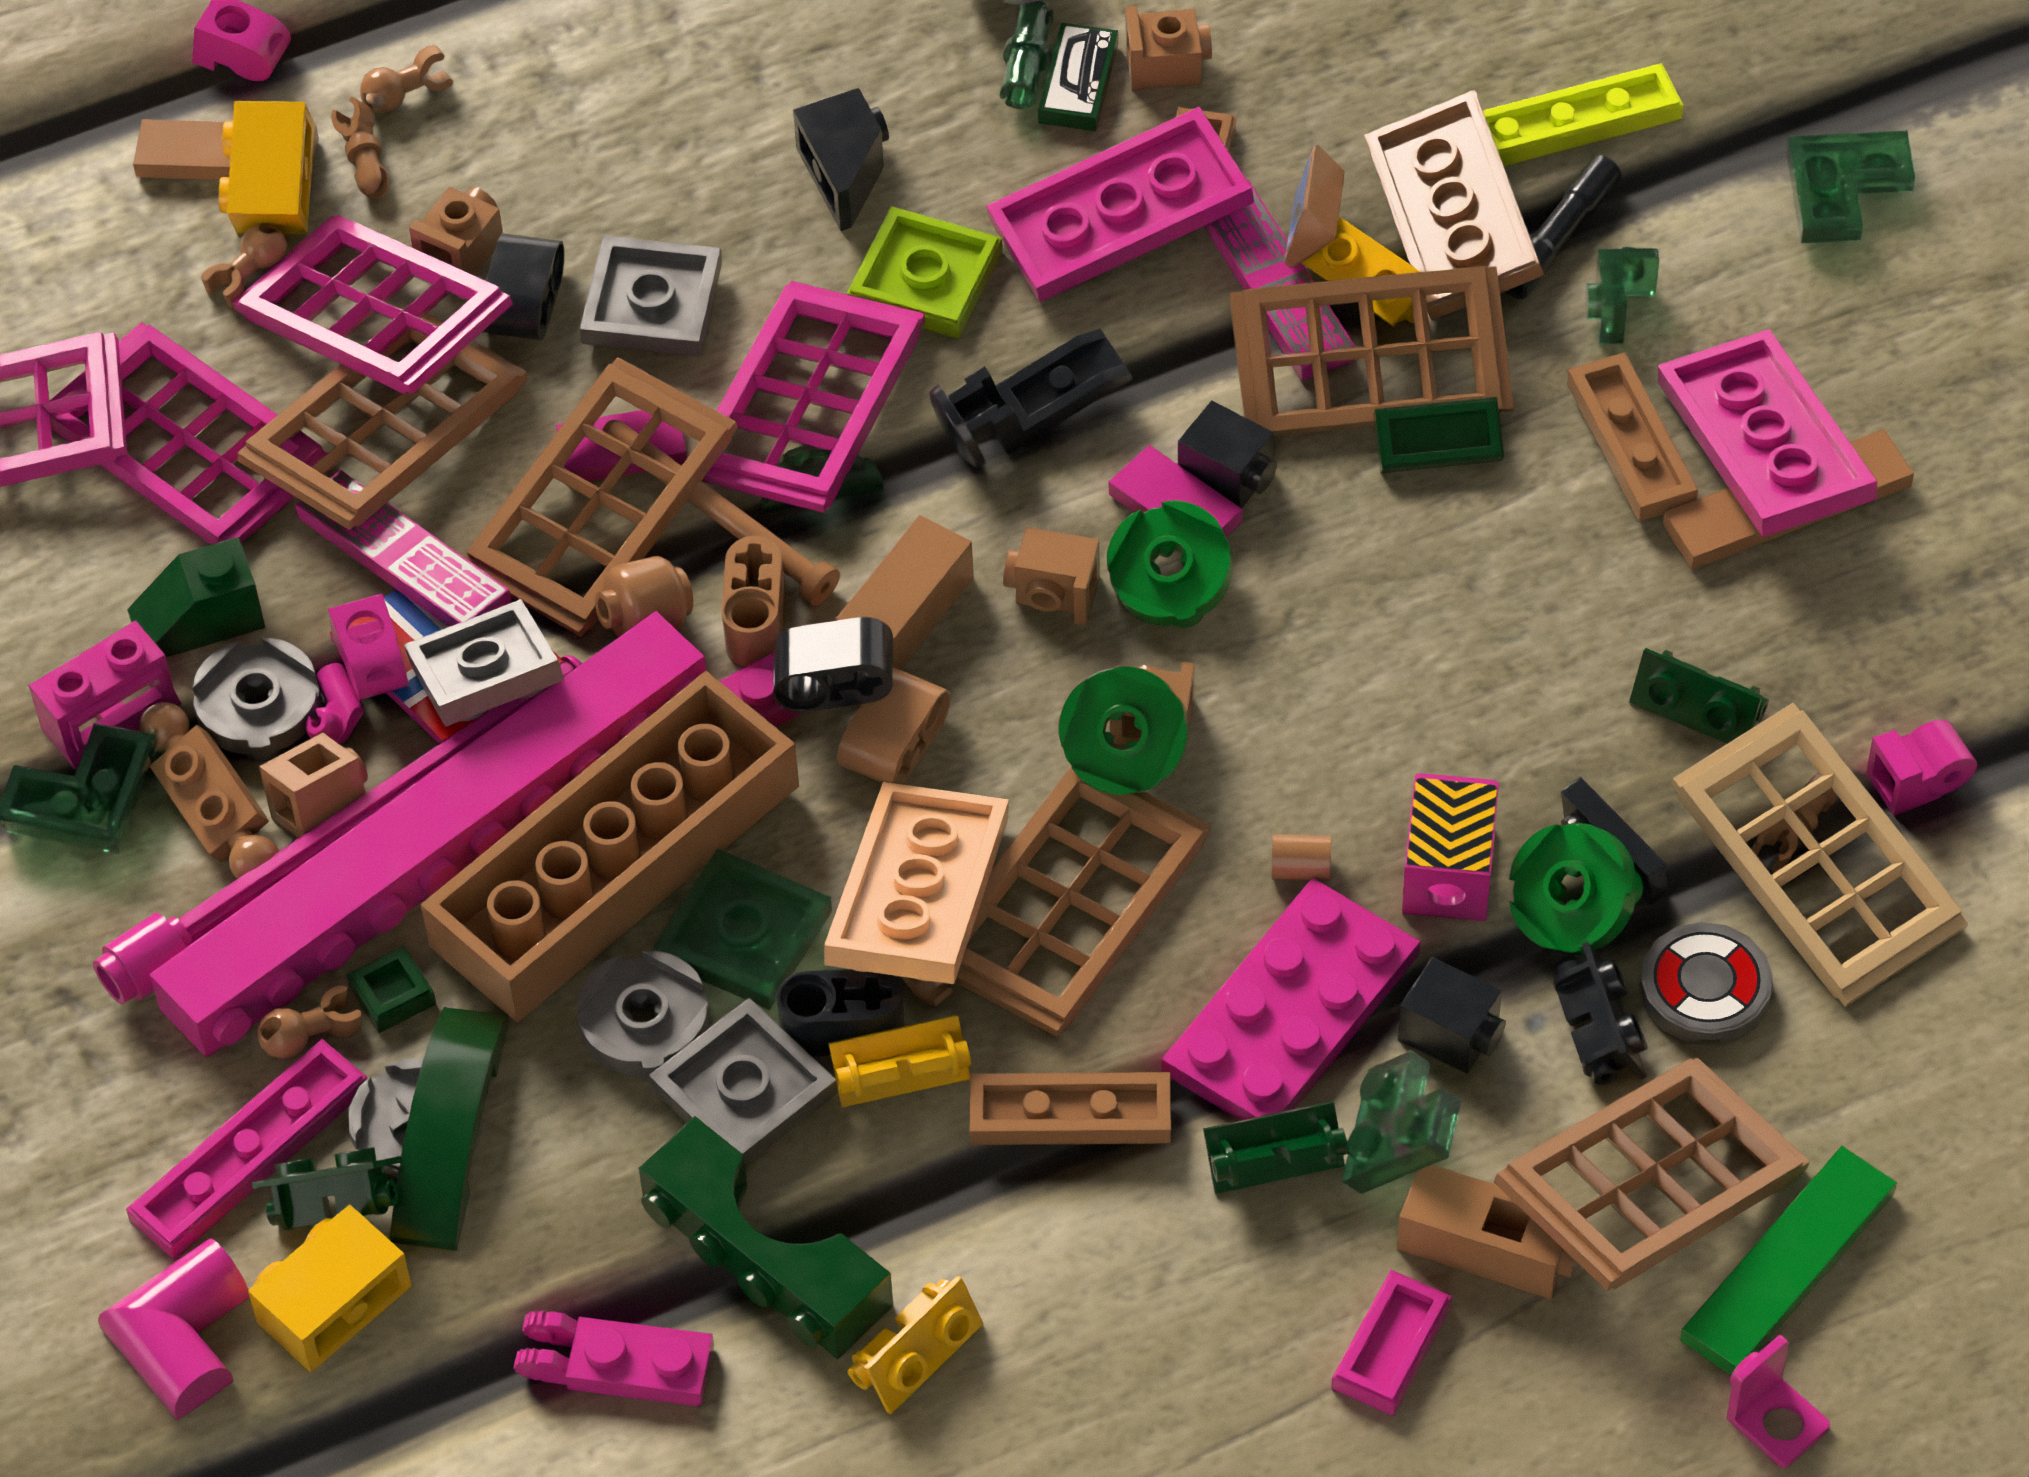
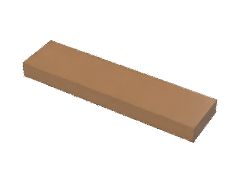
M1885 429L1850 441L1855 451L1877 480L1876 500L1912 487L1914 473ZM1728 487L1665 511L1663 526L1690 569L1693 570L1864 504L1762 537Z

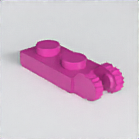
M535 1310V1312L526 1314L522 1332H525L524 1335H527L529 1339H534L536 1342H549L553 1345L572 1347L570 1358L555 1350L526 1348L525 1350L521 1349L520 1352L517 1351L513 1369L520 1376L534 1379V1381L541 1380L542 1382L567 1385L568 1390L698 1407L702 1405L714 1349L713 1334L579 1317L577 1321L564 1313L551 1311L547 1313L543 1310Z

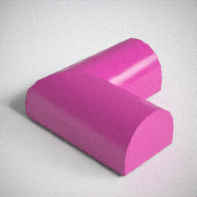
M210 1238L99 1314L98 1322L102 1331L178 1421L234 1382L230 1371L198 1333L249 1298L248 1287L240 1271L226 1251L215 1240Z

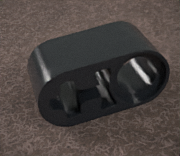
M506 233L500 235L485 281L498 286L501 292L508 294L513 305L482 333L543 340L562 281L565 260L563 241Z
M857 617L794 627L783 631L775 639L773 697L777 704L784 709L793 712H812L871 703L886 697L892 689L893 633L890 627L881 620L871 617Z
M853 969L803 971L786 978L777 991L780 1027L810 1056L831 1055L828 1044L831 1042L905 1026L902 987L894 975L860 972ZM805 1011L819 1012L811 1017L798 1016V1014Z

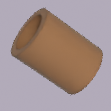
M1273 834L1272 879L1310 881L1313 877L1318 881H1330L1331 836Z

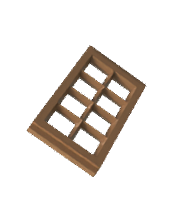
M1477 266L1243 289L1242 291L1230 292L1229 294L1243 417L1274 432V436L1374 426V410L1380 408L1497 397L1499 414L1514 410L1497 266ZM1464 292L1470 336L1431 340L1425 295ZM1411 297L1417 341L1378 345L1373 300ZM1358 302L1364 346L1325 350L1320 306ZM1305 307L1311 352L1271 355L1266 311ZM1471 348L1476 393L1438 396L1432 352ZM1418 353L1423 398L1384 401L1379 357ZM1365 358L1370 403L1331 407L1326 362ZM1312 364L1317 408L1278 412L1273 367Z
M429 313L421 318L438 327L444 323ZM410 328L381 355L391 358L410 341L419 345L428 336ZM472 340L416 392L406 395L400 393L383 408L353 390L367 376L340 364L245 442L246 446L237 453L238 462L350 530L354 526L359 527L520 392V386L527 381V372ZM453 367L486 385L463 405L432 387L435 382ZM418 396L423 397L451 414L428 434L396 416ZM340 398L371 417L348 437L317 419ZM383 425L415 443L411 449L393 464L361 446L365 440ZM304 428L335 446L332 451L312 467L281 449L284 444ZM348 454L380 473L357 494L324 475Z
M617 357L612 364L609 363L467 550L466 559L507 587L511 598L516 601L521 599L528 608L582 638L585 632L591 630L599 619L596 612L595 597L598 592L603 590V581L608 570L619 564L644 559L688 500L694 486L702 481L731 442V436L738 428L736 421ZM615 396L652 415L630 446L593 426ZM662 421L699 441L677 472L640 452ZM584 437L621 456V459L600 487L562 467ZM631 463L668 482V485L647 513L609 493ZM553 478L590 498L568 529L531 509ZM600 504L637 524L615 555L578 535ZM522 520L559 540L537 571L500 551V548ZM569 546L606 566L584 597L546 577Z
M1070 767L992 868L969 938L970 941L987 917L1028 938V941L1006 969L966 948L955 983L1058 1038L1062 1031L1065 1032L1204 846V841L1211 833V825L1145 791L1130 795H1114L1096 790L1079 779ZM1079 797L1120 817L1099 847L1058 826ZM1131 824L1172 845L1151 874L1109 853ZM1049 836L1090 857L1068 887L1027 866ZM1100 864L1142 885L1120 915L1079 894ZM1018 877L1059 898L1037 928L997 907V904ZM1070 904L1111 925L1090 955L1048 934ZM1039 945L1081 966L1059 997L1017 975Z
M1697 1057L1694 1060L1690 1058L1508 1163L1507 1168L1497 1173L1494 1183L1608 1291L1611 1288L1617 1289L1795 1181L1799 1174L1807 1170L1810 1161ZM1684 1093L1719 1126L1695 1139L1661 1106ZM1645 1116L1680 1149L1655 1162L1621 1129ZM1729 1135L1764 1168L1740 1181L1706 1147ZM1606 1139L1640 1173L1616 1186L1582 1152ZM1690 1158L1725 1191L1701 1205L1666 1171ZM1566 1162L1600 1196L1575 1210L1541 1176ZM1649 1181L1685 1214L1662 1229L1626 1196ZM1611 1205L1646 1239L1620 1253L1586 1219Z

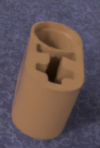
M748 536L737 540L728 549L725 559L721 607L725 648L729 659L742 668L774 653L775 639L783 632L786 592L782 553L775 542L762 536ZM758 580L759 587H752V582Z
M893 667V686L890 693L881 700L862 704L848 724L837 752L838 765L881 784L889 782L904 785L944 724L951 703L950 691Z

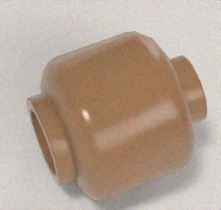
M653 556L619 564L608 570L603 581V590L596 594L595 606L602 626L606 629L612 628L619 638L655 611L679 632L685 623L686 616L692 613L694 600L690 581L682 568L674 567L670 561L660 556Z

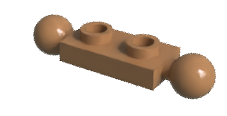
M161 702L150 706L140 719L139 733L146 746L156 752L164 753L150 765V768L208 854L221 863L229 857V866L236 879L270 860L274 854L279 852L277 846L270 839L261 835H255L269 822V819L213 737L198 725L190 730L188 716L175 704Z

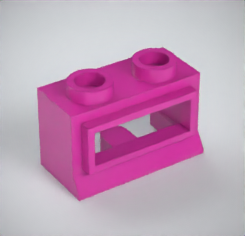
M136 620L28 685L41 729L74 769L137 732L140 719L150 706L161 702H168L177 706L181 705V701L173 688L165 654ZM148 684L150 685L151 689L125 705L121 702ZM94 717L99 720L81 732L79 731V726Z

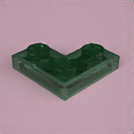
M1907 130L1788 136L1786 152L1801 244L1861 241L1863 221L1858 194L1913 192L1915 171Z
M1413 1051L1406 1052L1368 1069V1073L1361 1083V1102L1354 1130L1347 1141L1348 1156L1341 1181L1360 1194L1449 1157L1461 1100L1442 1088L1424 1095L1431 1063Z

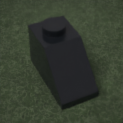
M859 87L793 110L796 149L840 231L852 228L884 168L882 142L889 140L888 127L881 110L878 107L870 109Z

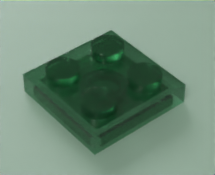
M717 848L654 945V951L665 952L682 959L698 973L700 980L745 1000L750 998L756 1005L770 1010L777 1000V991L781 983L794 973L832 913L831 897Z

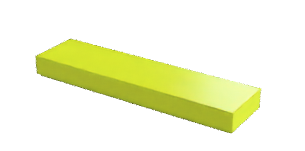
M1660 63L1483 110L1502 163L1504 166L1680 120L1683 116L1684 105L1663 64Z

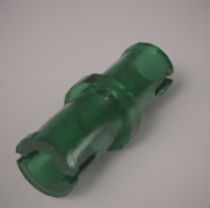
M1042 1L1023 3L1018 6L1013 36L1007 40L1004 47L1003 60L1007 66L1003 84L1000 87L1001 100L1007 98L1005 104L1014 109H1026L1035 104L1038 97L1037 89L1041 72L1049 64L1050 48L1047 41L1054 19L1053 10L1047 11L1049 5Z

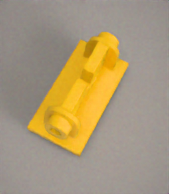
M1340 216L1338 218L1336 239L1302 262V265L1326 281L1421 272ZM1411 297L1373 300L1374 314L1393 327L1397 322H1402L1405 319L1410 323H1414Z
M958 1015L828 1043L842 1108L970 1079L968 1067L971 1066V1058L966 1040L963 1041Z
M960 1276L955 1277L951 1282L941 1279L936 1285L927 1283L922 1288V1292L894 1318L898 1327L902 1329L898 1334L884 1328L867 1346L852 1356L854 1364L848 1369V1375L857 1386L864 1390H867L873 1384L887 1413L892 1414L984 1324Z

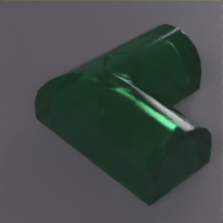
M94 723L75 776L13 765L0 800V831L119 854L157 750L155 734Z

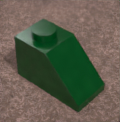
M239 537L178 554L127 609L131 623L136 620L165 654L166 658L266 628L256 584Z

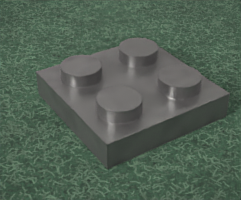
M603 236L580 326L582 344L701 357L722 267L721 248Z
M521 599L404 644L409 663L445 727L459 721L474 720L482 716L487 710L518 698L535 696L546 687L564 681L558 658Z
M750 998L742 1002L649 1075L651 1090L682 1120L687 1123L696 1116L743 1154L745 1166L838 1094L836 1079Z

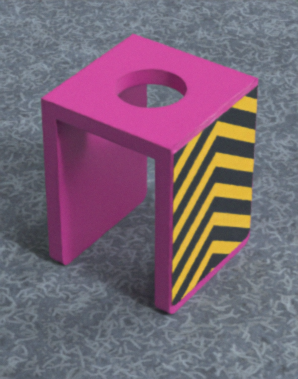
M1426 773L1415 775L1405 860L1402 913L1486 921L1499 784L1496 780Z

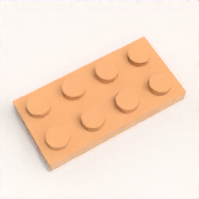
M883 782L824 945V965L853 969L860 972H874L915 978L922 981L954 984L1008 822L1009 800Z

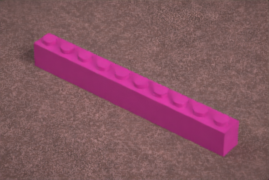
M657 611L653 612L564 676V681L550 686L150 973L159 1009L206 1058L221 1047L238 1042L245 1036L250 1027L263 1018L265 1014L275 1008L287 1006L298 997L306 985L327 970L341 967L350 959L357 948L378 933L390 931L397 926L405 916V913L438 891L706 671L705 656Z

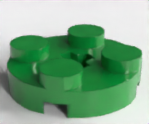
M1185 501L1161 502L1162 507L1151 508L1144 513L1140 509L1122 521L1114 532L1108 546L1106 555L1107 568L1110 573V583L1123 607L1133 616L1154 625H1175L1180 628H1188L1198 624L1203 616L1214 609L1226 594L1233 575V552L1217 519L1208 511ZM1174 550L1182 552L1180 560L1184 568L1179 573L1162 576L1160 567L1155 563L1157 557L1160 555L1169 558Z
M1118 666L1096 672L1072 690L1060 714L1058 734L1061 747L1064 749L1065 758L1079 779L1101 792L1114 795H1130L1154 789L1174 773L1181 763L1187 748L1189 726L1184 703L1165 680L1144 669ZM1129 712L1136 716L1134 726L1142 730V734L1138 742L1128 741L1124 750H1120L1113 746L1115 736L1111 732L1106 731V726L1110 719L1120 721L1124 713Z
M1570 823L1563 826L1555 824L1537 831L1519 849L1511 865L1509 880L1514 881V902L1509 901L1511 914L1524 935L1544 948L1585 956L1582 943L1588 941L1593 949L1596 950L1607 945L1618 936L1628 923L1633 913L1634 905L1639 901L1643 890L1642 879L1635 872L1633 860L1620 840L1608 831L1583 823ZM1567 874L1576 878L1583 876L1585 883L1581 898L1578 901L1572 899L1565 904L1562 898L1566 894L1567 889L1562 880Z

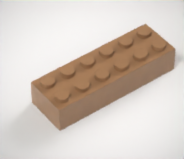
M704 671L421 904L429 947L518 1023L799 787L795 743L709 672Z

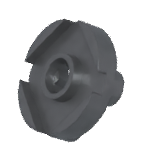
M261 638L263 645H250L242 648L241 641H237L219 648L202 663L195 675L193 684L195 695L193 705L200 727L209 732L220 748L237 754H245L249 759L258 762L273 759L279 754L281 749L290 746L307 733L305 725L308 716L316 719L318 716L316 709L322 707L321 693L312 662L299 648L276 638ZM265 688L269 690L267 694L268 699L258 704H247L243 695L247 691L258 694Z
M642 951L643 958H631L623 962L621 955L606 960L590 973L578 994L577 1010L580 1039L591 1056L600 1064L613 1071L627 1075H637L641 1080L647 1082L650 1081L649 1075L708 1030L710 1017L708 1000L698 973L682 959L661 951ZM649 1003L656 1005L654 1019L643 1023L632 1021V1015L628 1011L631 1007L643 1010Z

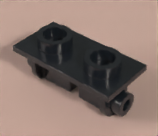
M1584 942L1582 946L1587 961L1581 964L1577 960H1571L1560 964L1556 969L1557 977L1553 982L1564 1015L1570 1026L1592 1018L1593 1023L1571 1032L1583 1072L1586 1076L1592 1077L1594 1083L1603 1085L1616 1080L1619 1076L1618 1070L1630 1065L1640 1079H1644L1647 1075L1639 1053L1647 1050L1648 1046L1635 1016L1632 1013L1625 1015L1620 998L1628 995L1623 975L1613 958L1603 961L1589 942Z

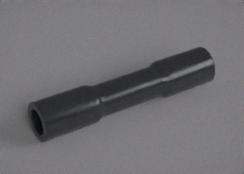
M1602 155L1592 157L1567 188L1562 201L1537 232L1530 237L1544 274L1554 263L1557 253L1585 218L1596 211L1620 181L1621 171L1617 164L1608 157ZM1543 276L1504 292L1516 299H1524Z

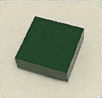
M404 945L346 974L351 991L378 1033L437 1004L434 991Z

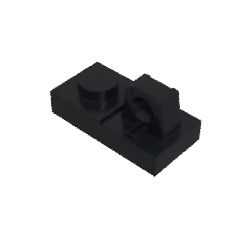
M1581 776L1561 791L1564 819L1561 820L1562 826L1570 823H1583L1608 831L1620 840L1633 860L1635 872L1642 879V897L1652 905L1668 893L1666 863Z

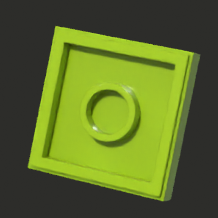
M891 206L846 294L924 313L925 323L922 327L923 329L959 339L1003 251L1002 237Z

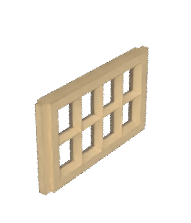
M1791 703L1680 773L1670 783L1678 793V799L1835 1000L1838 998L1844 1007H1847L1963 931L1969 924L1961 914L1962 910L1807 714L1803 710L1800 711L1794 703ZM1797 744L1822 777L1784 800L1760 770V767ZM1747 775H1750L1774 807L1736 830L1712 798ZM1832 788L1856 818V821L1819 844L1794 811ZM1784 818L1809 851L1771 875L1746 842ZM1867 832L1890 861L1891 865L1856 888H1853L1829 855ZM1819 862L1844 895L1806 919L1781 886ZM1902 876L1927 909L1889 933L1864 900ZM1854 907L1879 940L1841 964L1816 931Z

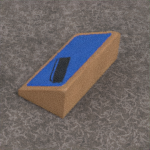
M1319 145L1314 146L1294 196L1284 261L1289 268L1296 267L1336 239L1345 171Z

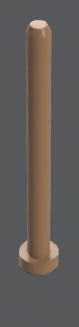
M620 420L608 421L602 430L629 446L639 435ZM649 441L640 451L676 472L681 467L680 464ZM655 476L657 479H659V480H660L661 482H663L665 485H668V482H666V481L660 479L659 477ZM703 481L698 482L694 486L687 501L735 537L741 539L748 536H762L778 545L782 553L783 572L800 584L799 595L813 606H818L833 593L840 579L838 569L827 561H821L815 565Z

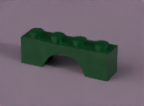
M696 1116L687 1122L638 1168L643 1194L641 1203L648 1215L660 1226L668 1229L673 1225L687 1236L693 1250L709 1266L717 1268L722 1265L736 1276L740 1287L754 1303L763 1308L770 1304L787 1318V1323L793 1333L809 1347L816 1348L820 1345L838 1360L894 1306L891 1273L842 1233L819 1242L790 1244L768 1238L750 1226L739 1211L747 1190L743 1154Z

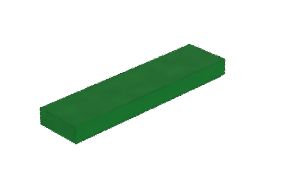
M1841 1145L1681 1330L1680 1341L1731 1376L1736 1367L1753 1352H1759L1893 1197L1897 1182Z

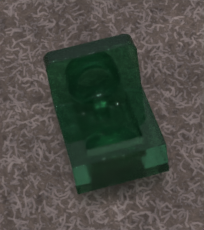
M1634 247L1598 249L1595 283H1586L1585 308L1586 319L1597 320L1599 344H1623L1627 296H1652L1656 293L1660 262L1658 249Z

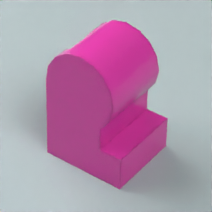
M211 0L194 27L192 63L212 71L220 63L228 66L245 79L264 81L270 77L291 41L290 32L275 17L242 1Z
M382 593L328 608L332 637L339 656L344 661L351 685L358 700L408 687L403 659L396 641L397 636ZM369 616L377 619L349 627L354 620L360 617Z
M1939 719L1923 724L1910 734L1900 737L1896 729L1873 737L1866 775L1893 816L1939 799L1942 795L1961 787L1974 775L1977 769V761L1953 725L1947 720ZM1891 777L1895 781V786L1892 783Z

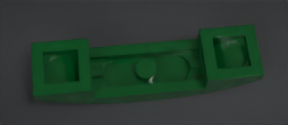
M444 1007L441 1011L426 1049L408 1118L401 1153L402 1163L399 1165L396 1183L399 1199L398 1203L393 1206L390 1229V1240L392 1243L457 1251L470 1196L468 1184L469 1170L490 1078L497 1077L509 1025L508 1014Z

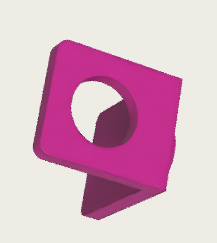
M1779 1335L1759 1353L1753 1352L1748 1355L1733 1371L1729 1380L1732 1388L1726 1419L1778 1466L1787 1468L1829 1431L1830 1421L1782 1379L1789 1341L1782 1335ZM1774 1409H1789L1801 1418L1804 1429L1795 1439L1788 1441L1775 1439L1764 1428L1763 1419L1766 1414Z

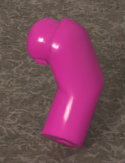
M332 663L320 669L316 675L318 685L327 705L326 707L316 709V713L319 716L317 719L308 716L305 728L310 738L324 733L342 745L348 740L362 717L364 706L362 701L356 697L345 667L339 663Z

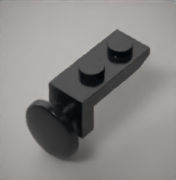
M1101 328L1077 335L995 385L990 373L984 366L964 378L966 384L949 395H946L938 384L930 391V400L942 428L957 451L969 464L978 467L986 464V461L977 443L990 435H995L1008 455L1133 378Z

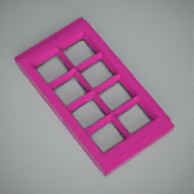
M331 215L285 255L279 263L275 264L232 302L235 310L243 314L245 319L405 395L416 392L513 305L510 296L501 292L498 286L340 215L335 217ZM344 246L361 253L333 278L316 271ZM379 261L396 269L368 294L351 287ZM414 277L431 285L404 310L386 303ZM305 280L322 287L293 313L277 306L279 302ZM448 294H453L468 301L439 327L421 319ZM339 296L357 303L329 329L311 322ZM374 312L392 320L364 346L346 338ZM410 328L428 336L399 363L381 355Z
M790 281L789 285H785L717 409L721 414L736 421L738 429L777 438L765 463L722 453L702 481L825 513L826 509L831 507L921 336V329L925 323V314ZM796 316L838 326L826 349L784 339ZM849 329L891 339L880 362L837 352ZM776 353L818 363L806 387L764 376ZM829 366L872 376L859 400L817 390ZM756 390L798 400L785 425L743 414ZM809 404L851 414L839 438L796 428ZM788 442L831 452L818 477L776 466Z
M141 322L119 341L122 382L152 356L178 374L146 402L122 385L123 400L137 409L125 420L126 437L148 418L175 437L143 464L126 454L117 456V461L100 465L212 545L239 537L242 544L295 497L266 478L260 483L233 465L238 459L237 453L246 446L245 442L273 420L277 414L150 324L145 325ZM83 371L49 401L87 393L86 372ZM190 382L214 399L215 402L183 429L160 413L158 409ZM88 409L50 417L51 429L70 443L89 439L90 427L79 420L88 412ZM228 409L251 425L253 429L221 456L195 436ZM302 431L282 446L284 450L310 467L328 454L319 443ZM188 445L212 464L182 491H178L154 472L181 448ZM225 472L251 491L217 519L193 502L192 499L221 473Z
M97 332L0 355V383L34 375L35 405L0 412V428L37 420L38 435L37 451L0 458V487L117 461V456L127 454L119 340L115 332L103 335L102 332ZM85 363L87 393L49 401L47 372ZM88 409L90 438L52 447L50 417Z

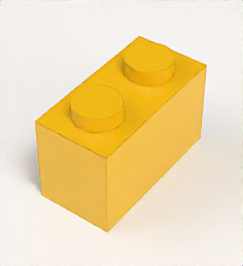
M234 101L233 121H225L223 125V153L225 157H230L229 177H221L219 208L221 213H227L236 233L244 234L246 230L254 225L268 223L271 226L277 227L283 234L308 235L315 123L306 102Z
M349 1204L334 1218H326L315 1225L307 1235L305 1242L286 1259L268 1265L259 1274L254 1286L248 1290L257 1324L312 1373L412 1287L404 1253Z

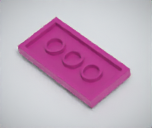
M1197 107L988 204L986 208L991 224L999 237H1002V242L1040 303L1254 203L1252 187L1201 108Z
M1770 329L1658 365L1659 386L1762 537L1877 499V480Z
M1312 877L1162 1058V1072H1170L1171 1079L1240 1121L1295 1109L1420 954V941Z

